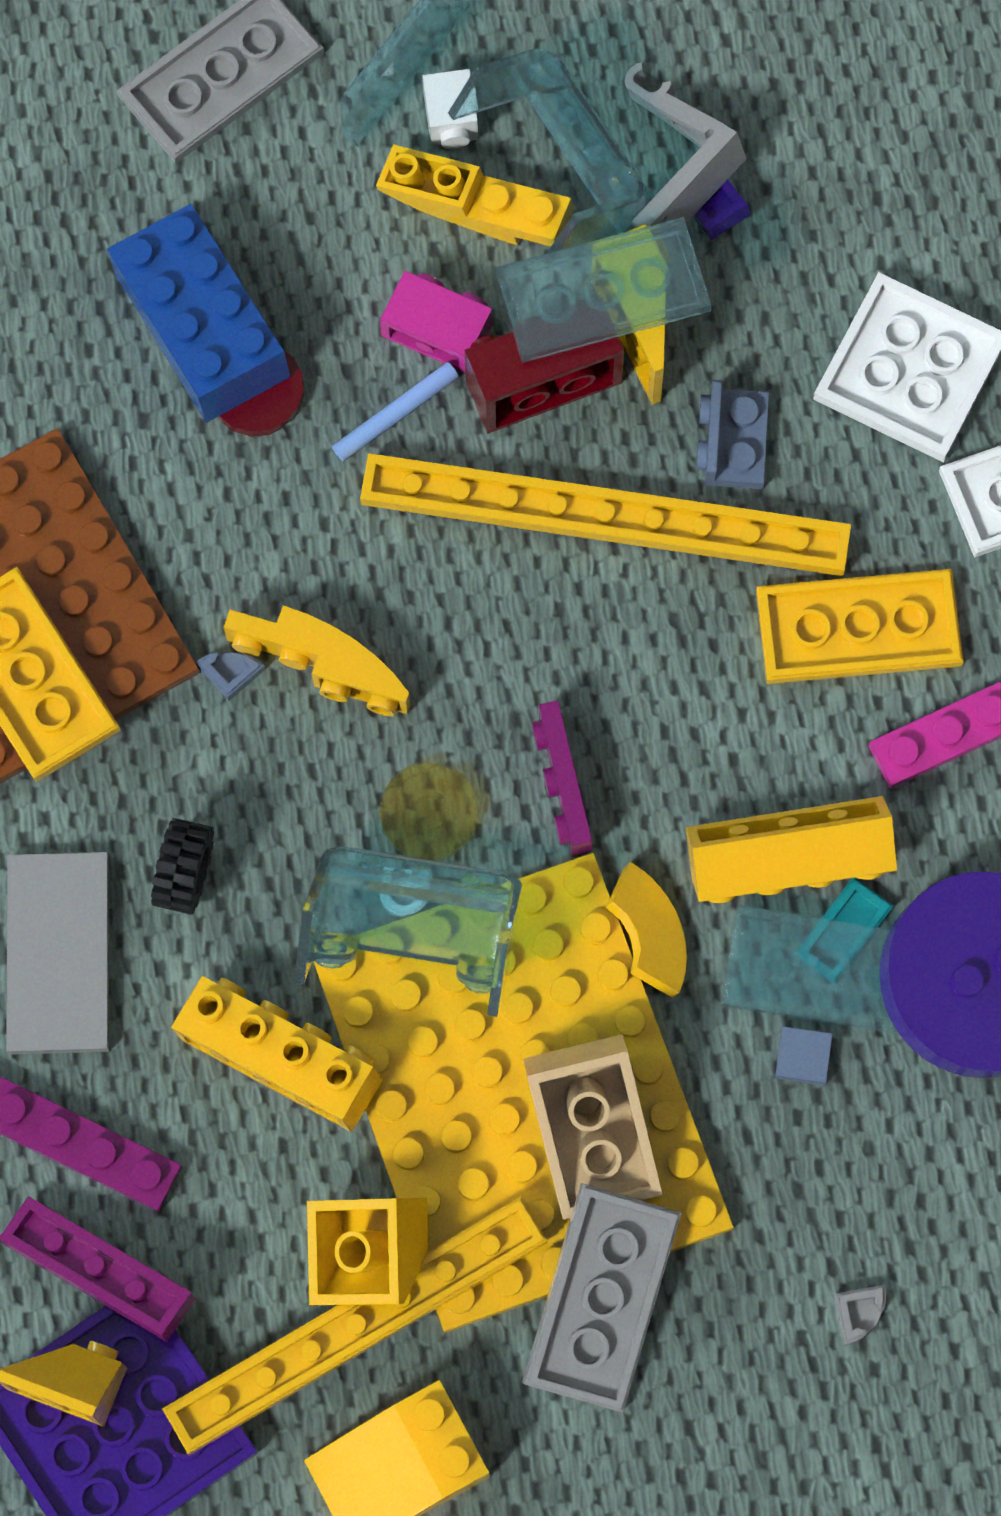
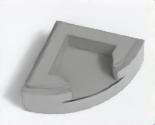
M885 1285L834 1294L843 1346L863 1339L877 1325L886 1303Z

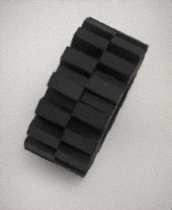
M173 818L170 821L168 829H166L164 834V843H161L159 850V860L156 862V874L153 877L152 883L154 886L151 891V904L153 906L190 915L194 914L195 908L199 904V898L202 896L207 869L211 862L212 856L210 854L214 845V828L212 826Z

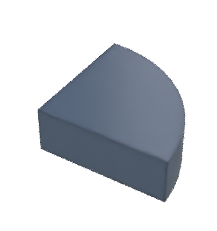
M215 652L195 662L198 669L228 701L266 670L263 663L245 653Z

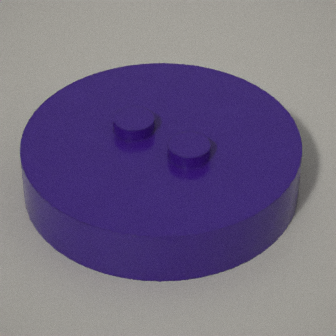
M996 872L962 873L946 878L929 887L914 899L895 920L887 934L880 959L879 975L882 998L890 1020L899 1035L926 1061L948 1072L967 1077L992 1078L1001 1076V873Z

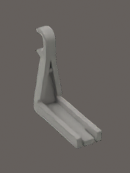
M640 62L632 66L625 75V85L631 99L658 116L699 147V150L632 220L635 228L646 224L652 238L659 236L666 246L747 158L738 133L724 123L675 98V89L672 81L662 82L661 88L655 92H648L640 87L639 84L646 80V70L643 63Z

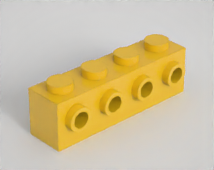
M883 796L686 827L691 878L699 902L725 903L741 895L754 893L775 895L784 891L785 888L804 885L819 888L828 886L836 880L855 877L870 880L882 876L883 873L897 871L893 820Z
M201 976L171 1026L178 1037L201 1052L352 1133L383 1081L372 1066L375 1060L351 1045H348L346 1051L329 1043L332 1037L310 1023L306 1022L303 1028H300L288 1022L289 1014L267 1000H263L260 1006L245 999L244 997L247 992L226 978L221 977L219 982L215 983Z

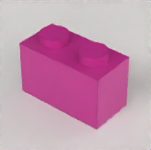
M404 271L380 318L382 337L445 364L448 362L453 368L466 373L465 349L471 348V344L477 339L488 335L493 325L492 308L488 307L486 301L481 297L469 292H462L460 295L444 288L440 280L429 274L419 273L416 276L407 271Z

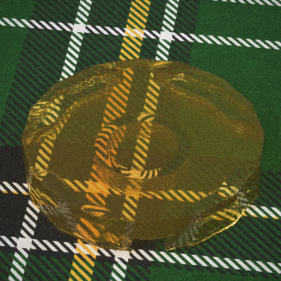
M425 762L405 768L390 780L382 796L379 817L385 837L398 852L413 860L434 862L452 857L468 844L476 830L479 809L474 790L461 773L451 768L438 766V764Z

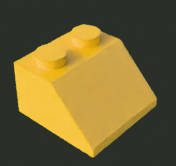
M427 1198L307 1201L309 1305L404 1304L429 1250Z

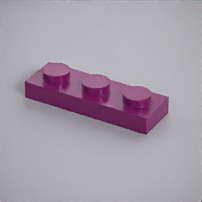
M556 700L539 704V720L531 722L537 751L546 749L550 767L542 769L548 797L558 796L562 814L554 816L559 844L569 843L572 857L592 853L591 834L559 702Z

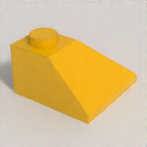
M90 1341L87 1349L72 1344L0 1368V1384L11 1392L104 1427L127 1367L122 1362L116 1360L119 1351Z

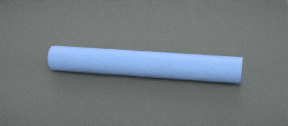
M446 362L332 445L333 451L342 462L456 380L458 378L457 372L450 363Z

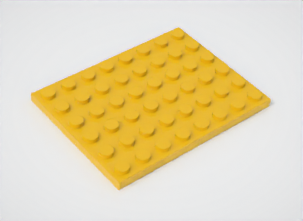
M594 853L310 951L344 1051H346L348 1045H351L371 1056L375 1060L372 1066L383 1080L365 1111L396 1198H427L428 1251L522 1197L547 1239V1244L437 1308L436 1312L444 1334L547 1297L570 1218L564 1220L562 1218L527 1079L524 1058L623 1034L663 1194L641 1201L681 1213L670 1252L732 1231L734 1228L642 981L630 973L633 957L618 918L606 908L610 896Z

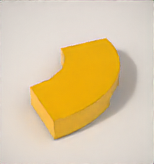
M630 862L623 868L606 908L621 920L631 939L634 956L630 973L673 998L680 993L686 972L687 953L682 925L675 908L662 888L645 871Z

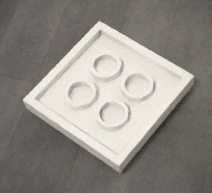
M878 272L814 393L813 400L944 463L1001 353V330Z

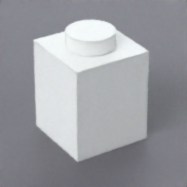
M470 69L422 75L431 146L442 145L446 149H458L468 145L472 140H478V122Z

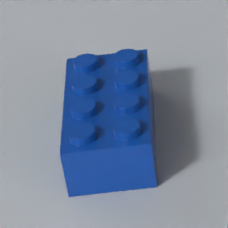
M192 204L107 248L116 277L206 423L290 378L283 349Z

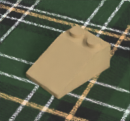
M623 1034L523 1059L563 1220L571 1218L581 1183L638 1200L663 1195Z

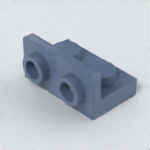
M712 380L710 395L701 394L699 424H709L708 441L698 440L696 469L706 470L705 485L763 489L769 392L722 389V380Z

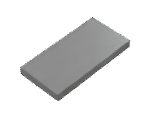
M239 0L119 88L117 95L176 164L323 55L324 49L282 0Z
M107 852L8 855L6 1052L8 1055L109 1052V855Z
M580 1184L523 1377V1384L623 1413L681 1216L680 1212L587 1184Z

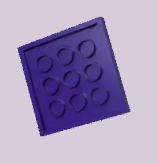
M104 1306L30 1357L33 1358L72 1344L87 1349L90 1341L119 1351L116 1360L122 1362L127 1367V1370L104 1427L11 1392L0 1384V1446L46 1516H169L258 1454L241 1426L189 1456L162 1408L210 1381L176 1329L169 1340L165 1342L107 1306Z

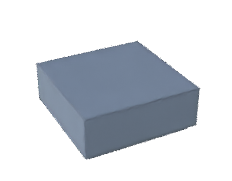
M782 1026L775 1079L825 1086L832 1033Z

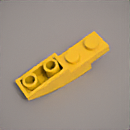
M394 144L376 184L379 191L421 212L517 246L520 240L523 239L558 249L575 208L572 199L569 197L484 176L480 166Z
M284 605L282 606L277 623L229 609L223 628L227 641L233 642L232 648L236 651L251 656H259L261 651L279 656L278 661L297 670H306L308 665L314 666L311 673L314 687L320 688L319 693L330 700L347 702L348 698L351 697L367 702L366 707L380 715L391 717L395 715L396 711L408 714L411 706L409 692L396 675L376 655L336 627L307 613Z

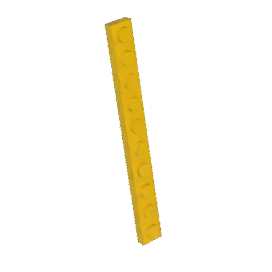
M368 453L360 496L361 505L838 576L844 575L851 524L371 453Z

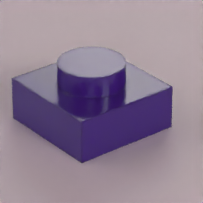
M727 179L693 218L709 239L713 240L751 215L748 204Z

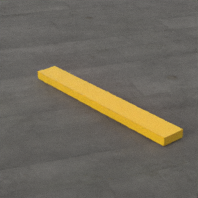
M522 1197L428 1251L404 1304L337 1305L162 1409L187 1454L190 1456L547 1244V1239Z

